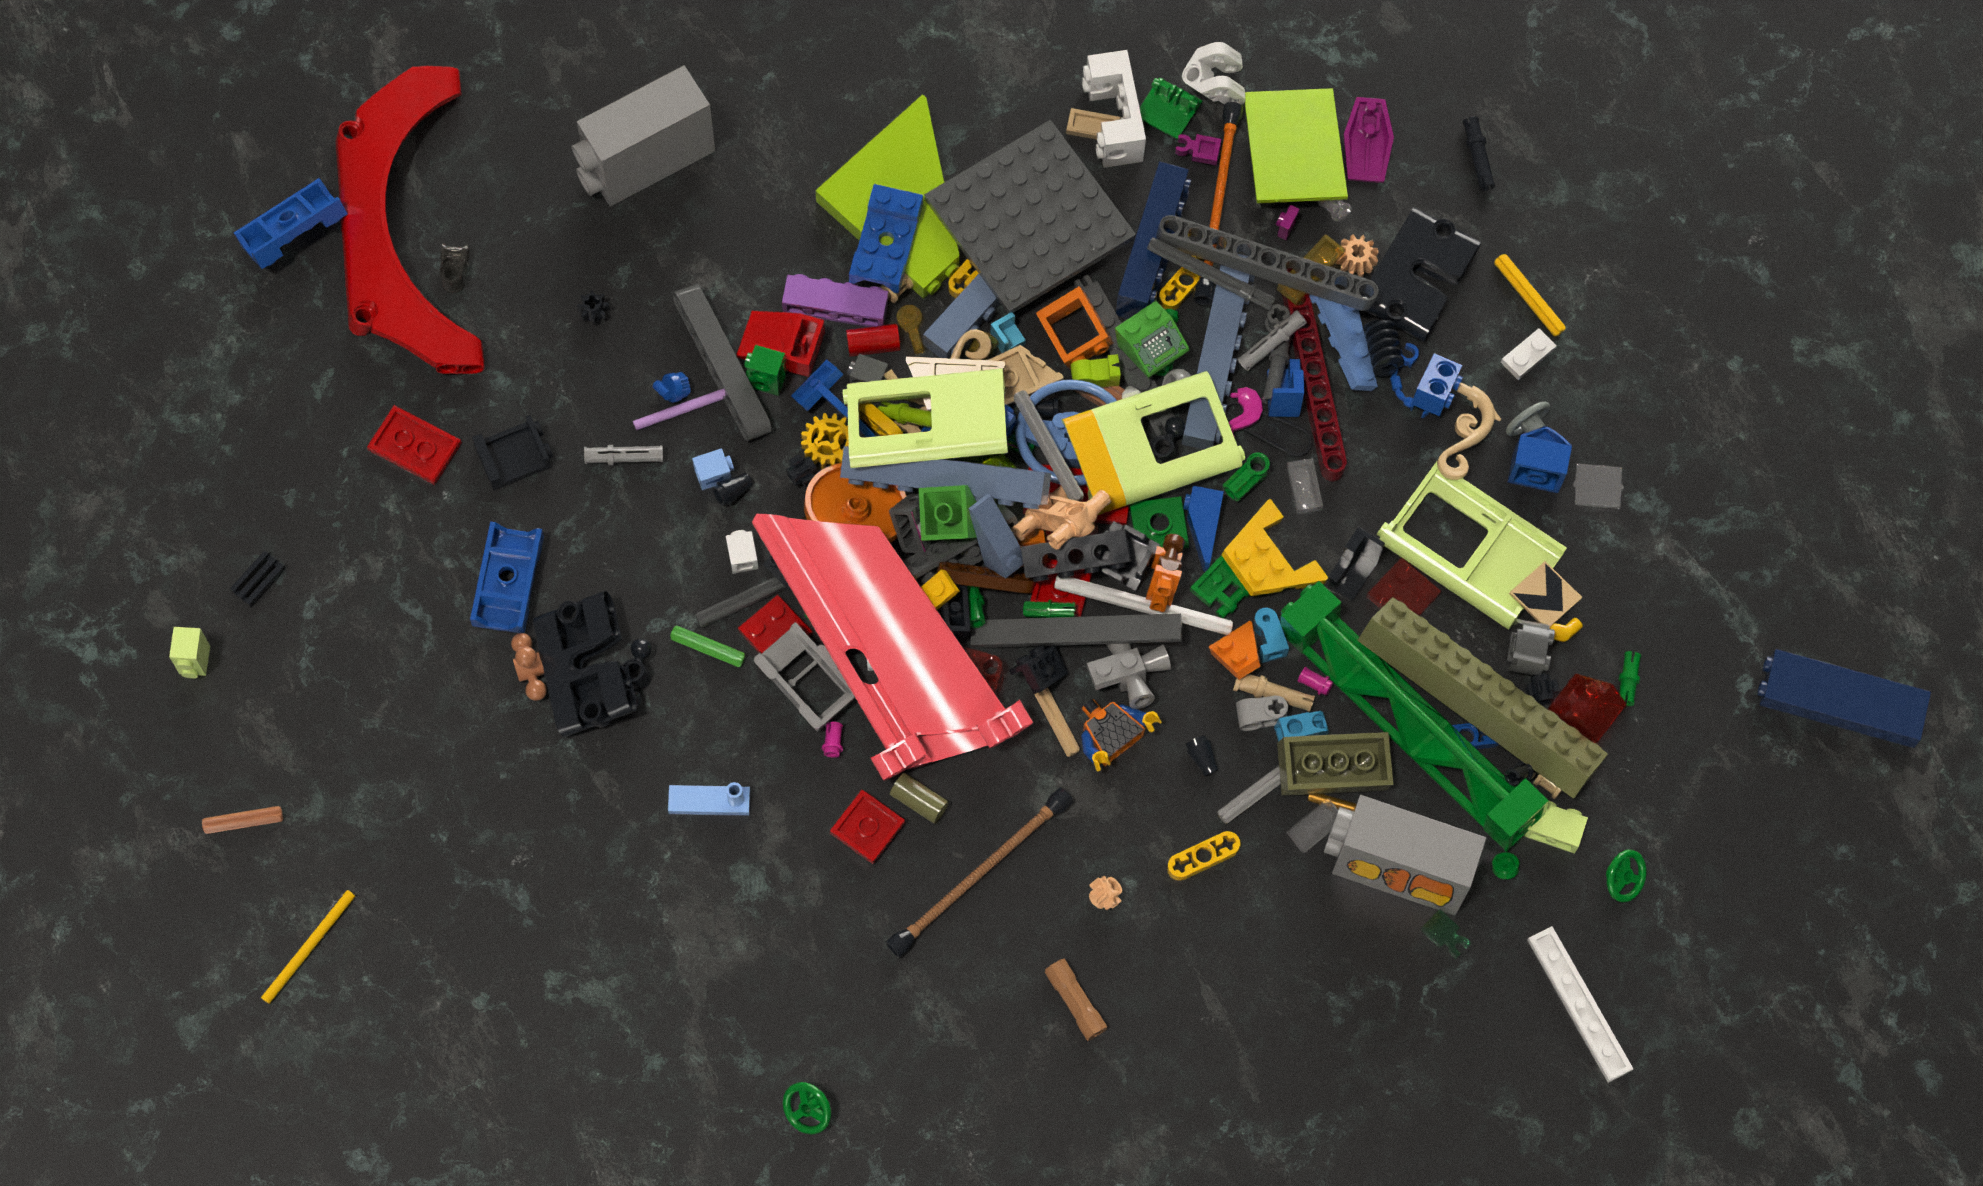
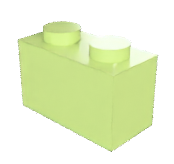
M174 627L169 657L177 671L186 678H197L198 675L206 676L210 645L200 628Z
M1549 801L1545 815L1532 827L1530 826L1528 828L1529 831L1524 836L1575 854L1588 817L1582 816V813L1575 809L1564 810L1556 807L1557 805L1554 802Z

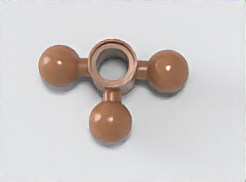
M518 633L511 641V646L516 652L515 659H513L520 682L529 681L526 686L528 698L539 701L547 693L545 683L537 678L538 676L545 675L539 652H535L532 648L531 637L525 633Z

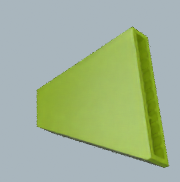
M922 94L816 190V202L860 240L874 184L922 194L923 206L905 273L913 282L912 289L923 299L928 294L933 295L941 287V283L947 277L950 278L959 268L957 243L924 199V194L943 184L944 180L927 98ZM884 236L879 240L885 246L892 244L894 241L889 236Z

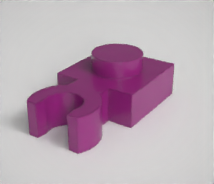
M1184 134L1178 136V142L1184 143L1186 146H1176L1175 154L1179 156L1193 154L1192 161L1211 165L1217 164L1221 144L1220 138L1197 134L1196 140H1191L1189 136Z

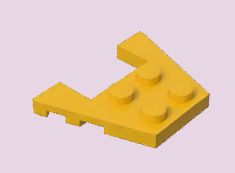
M1271 499L1266 501L1221 554L1251 596L1281 592L1286 588H1305L1307 585L1316 584L1318 581L1325 584L1328 576L1316 560L1294 571L1265 532L1268 528L1280 523L1284 518Z

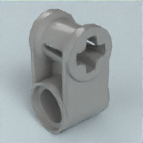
M1274 695L1263 698H1247L1236 702L1240 730L1252 731L1275 726L1278 721L1276 719L1287 717V701L1281 696ZM1276 707L1279 714H1275L1272 708Z

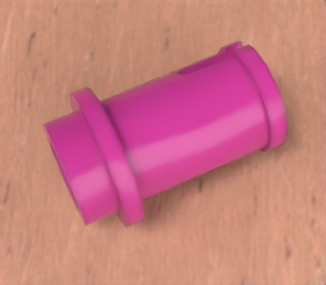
M1304 667L1298 678L1299 683H1303L1318 691L1320 696L1322 694L1327 696L1333 685V681L1330 680L1329 676L1325 678L1307 667Z
M829 722L826 723L825 744L822 745V750L827 757H839L843 751L841 746L843 725L839 722H831V726Z

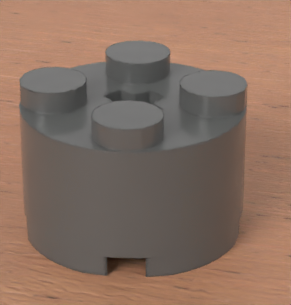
M1516 619L1514 625L1519 627L1517 633H1511L1507 661L1512 662V665L1507 666V671L1534 676L1541 675V673L1549 669L1550 656L1546 654L1548 646L1553 644L1555 630L1549 629L1548 624Z

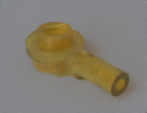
M905 305L897 312V322L899 326L904 328L905 332L909 333L914 353L920 354L924 352L918 331L922 321V314L916 306Z

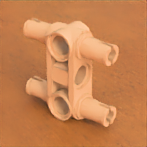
M1062 486L1049 494L1047 505H1039V509L1029 508L1026 510L1025 517L1013 526L1011 531L1014 532L1015 538L1023 541L1035 529L1052 531L1053 533L1047 536V540H1049L1052 548L1059 549L1071 537H1083L1090 534L1094 530L1095 526L1093 523L1097 519V514L1109 505L1111 500L1108 499L1109 495L1103 490H1099L1087 502L1071 500L1067 497Z

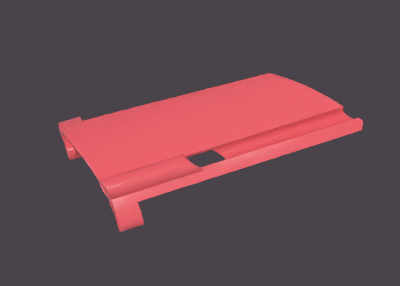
M772 514L755 515L752 524L886 749L878 755L870 757L883 781L907 769L921 767L985 746L991 749L1033 724L1032 719L1020 700L1006 709L1003 707L879 527L802 520ZM848 649H858L864 653L878 677L876 684H867L860 679L846 655Z

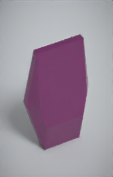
M1356 97L1344 132L1348 181L1384 183L1394 140L1385 99Z

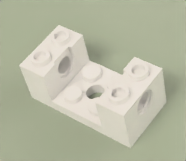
M1127 50L1089 55L1087 57V65L1083 66L1084 78H1082L1084 93L1088 92L1090 101L1116 97L1117 109L1122 110L1123 115L1120 120L1101 122V132L1097 133V158L1102 159L1104 168L1143 162L1146 137Z

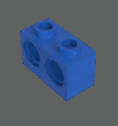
M1434 353L1411 404L1440 416L1443 408L1449 409L1454 398V394L1451 393L1452 389L1457 391L1463 377L1459 375L1462 365Z

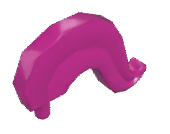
M1244 387L1238 389L1237 393L1230 394L1231 398H1238V404L1243 408V414L1228 422L1232 433L1250 427L1259 421L1263 409L1262 400L1256 390Z

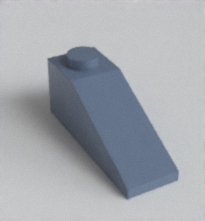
M986 494L968 509L985 566L1002 577L1007 578L1023 565L1022 553L1018 541L992 496Z

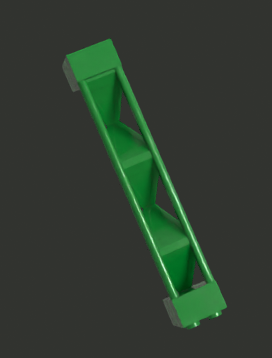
M1320 581L1313 586L1310 584L1305 587L1300 593L1301 597L1295 603L1289 602L1281 611L1280 625L1285 638L1326 676H1329L1330 680L1384 732H1388L1389 737L1507 852L1529 831L1528 828L1530 826L1532 827L1545 815L1549 800L1526 778L1518 786L1509 785L1504 775L1388 663L1357 641L1359 636L1340 618L1341 601ZM1318 639H1320L1326 662L1311 648ZM1361 695L1389 698L1398 731ZM1433 765L1463 769L1472 802Z

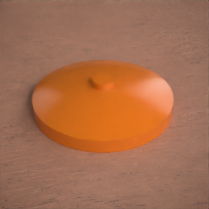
M842 463L826 467L812 478L804 499V512L807 520L877 526L890 543L898 538L889 514V510L906 497L905 491L898 490V485L889 484L888 489L873 487V482L864 481V485L849 484L848 478L840 477Z

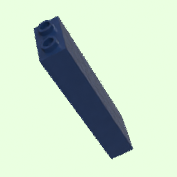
M1775 649L1770 657H1766L1763 665V671L1766 672L1765 681L1761 680L1757 695L1761 696L1760 706L1912 748L1920 742L1931 694L1930 691Z

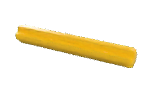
M1506 254L1500 255L1494 261V264L1553 336H1558L1566 329L1565 325Z

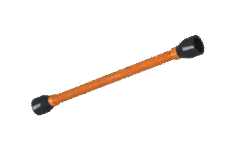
M1237 102L1225 103L1222 114L1225 134L1209 226L1219 230L1233 137L1243 115V106ZM1204 259L1205 263L1213 266L1214 262ZM1200 276L1194 287L1193 301L1200 305H1209L1213 302L1214 286L1211 281Z

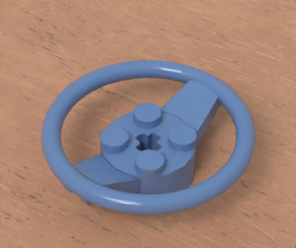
M1071 379L1047 384L1030 396L1034 406L1048 395L1063 390L1088 392L1100 398L1106 404L1117 401L1108 391L1096 384ZM1019 412L1015 436L1022 458L1033 471L1051 473L1050 482L1060 484L1055 473L1040 464L1032 455L1027 442L1038 447L1040 446L1021 412ZM1077 412L1058 413L1053 417L1052 421L1042 420L1068 467L1080 465L1071 442H1068V438H1066L1069 436L1061 419L1079 414ZM1083 475L1074 476L1079 486L1086 485Z

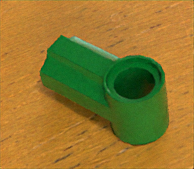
M1259 452L1251 454L1247 462L1222 485V488L1232 500L1239 502L1258 482L1263 481L1267 477L1270 465L1268 457ZM1258 463L1264 469L1257 472L1252 470L1251 465Z

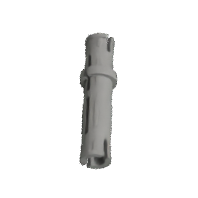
M1296 310L1281 324L1277 323L1274 326L1275 329L1237 360L1248 372L1278 345L1290 340V336L1306 324L1307 321Z
M612 444L608 445V447H584L585 464L608 463V465H614V463L663 462V445L613 447Z

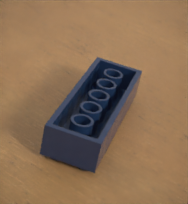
M1159 161L1118 293L1116 306L1118 317L1129 319L1155 302L1156 296L1160 292L1163 281L1162 276L1166 272L1169 260L1149 251L1147 246L1152 238H1156L1159 223L1163 217L1173 215L1182 218V211L1187 204L1191 180L1187 179L1189 169ZM1165 228V229H1164L1165 232H1167V233H1170V234L1175 233V232H1174L1172 229H1170V228Z

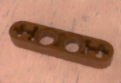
M940 562L937 573L940 570H946L953 582L960 585L1020 593H1032L1035 585L1032 577L1026 578L1025 572L1014 571L1007 578H1004L988 567L953 562Z

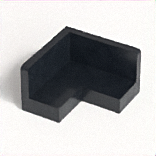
M1358 527L1346 544L1342 557L1328 576L1325 586L1349 601H1353L1378 564L1385 543Z

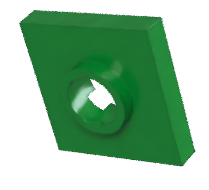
M1181 496L1129 504L1133 529L1147 535L1149 539L1159 543L1160 547H1163L1164 538L1168 534L1180 535L1185 540L1184 548L1189 547ZM1151 517H1167L1169 525L1165 530L1157 531L1151 527Z

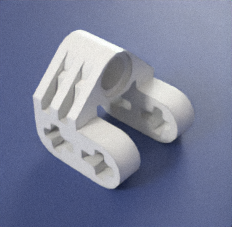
M1215 42L1197 48L1182 73L1183 81L1213 102L1220 101L1223 104L1237 102L1241 105L1244 104L1246 100L1244 87L1230 77H1214V72L1211 71L1214 67L1224 73L1240 71L1243 67L1242 55L1222 42Z

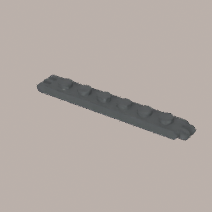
M1089 275L1083 276L1086 286H1083L1079 279L1074 280L1075 287L1080 286L1088 296L1114 342L1106 352L1108 355L1118 354L1120 374L1126 387L1132 386L1141 393L1157 388L1158 386L1153 377L1148 378L1118 347L1115 327L1120 325L1121 321L1098 281L1092 282ZM1082 306L1081 308L1083 309L1097 336L1100 335L1096 327L1094 326L1092 320L1090 319L1088 313L1086 312L1084 306ZM1169 408L1144 418L1154 436L1157 437L1162 435L1159 427L1162 428L1165 435L1167 434L1165 423L1169 418L1175 416Z

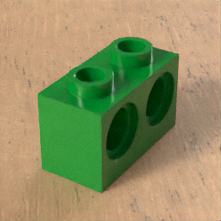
M755 345L753 352L748 353L745 360L746 376L753 389L779 396L787 374L785 353Z

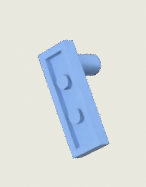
M736 782L730 783L728 786L669 785V814L749 815L750 787H741Z

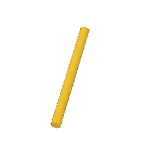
M348 890L343 894L262 995V1000L268 1004L272 1002L356 897Z

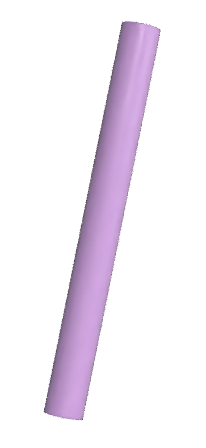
M720 389L634 420V427L637 431L723 400L725 390Z

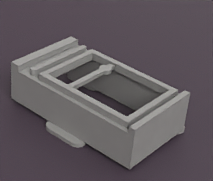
M796 622L791 625L790 630L762 654L759 653L754 658L755 664L776 684L817 732L856 699L824 645L817 646ZM805 650L814 661L794 679H790L787 684L778 673ZM816 664L821 667L844 693L819 717L791 688Z

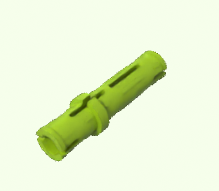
M883 401L878 406L882 413L890 419L897 420V423H913L932 428L930 411L912 408L906 403L894 404L888 401Z

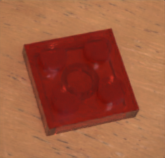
M1401 557L1367 593L1366 597L1380 609L1393 597L1397 601L1403 602L1408 609L1420 616L1440 595L1441 590Z

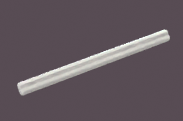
M1057 575L1054 588L1147 614L1181 613L1182 623L1225 635L1230 634L1232 631L1233 622L1231 620L1172 604L1171 606H1166L1165 612H1159L1149 608L1151 601L1146 600V597L1072 577L1059 578Z

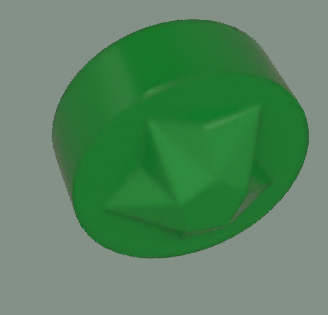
M1499 853L1492 860V871L1500 879H1511L1519 872V860L1512 853Z

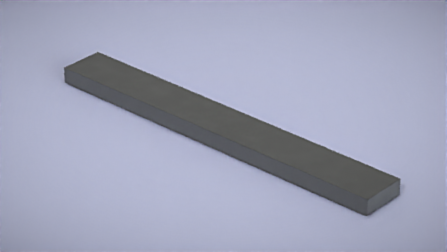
M1181 613L985 620V624L980 628L971 627L972 648L1182 642Z

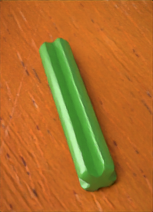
M675 626L671 632V640L734 666L741 667L745 660L743 652L680 626Z

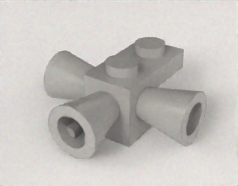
M1130 643L1106 644L1113 655L1087 663V669L1095 690L1118 684L1121 692H1128L1129 704L1132 709L1144 708L1155 699V696L1146 685V672L1171 670L1169 656L1164 645L1140 656L1137 648L1131 649Z

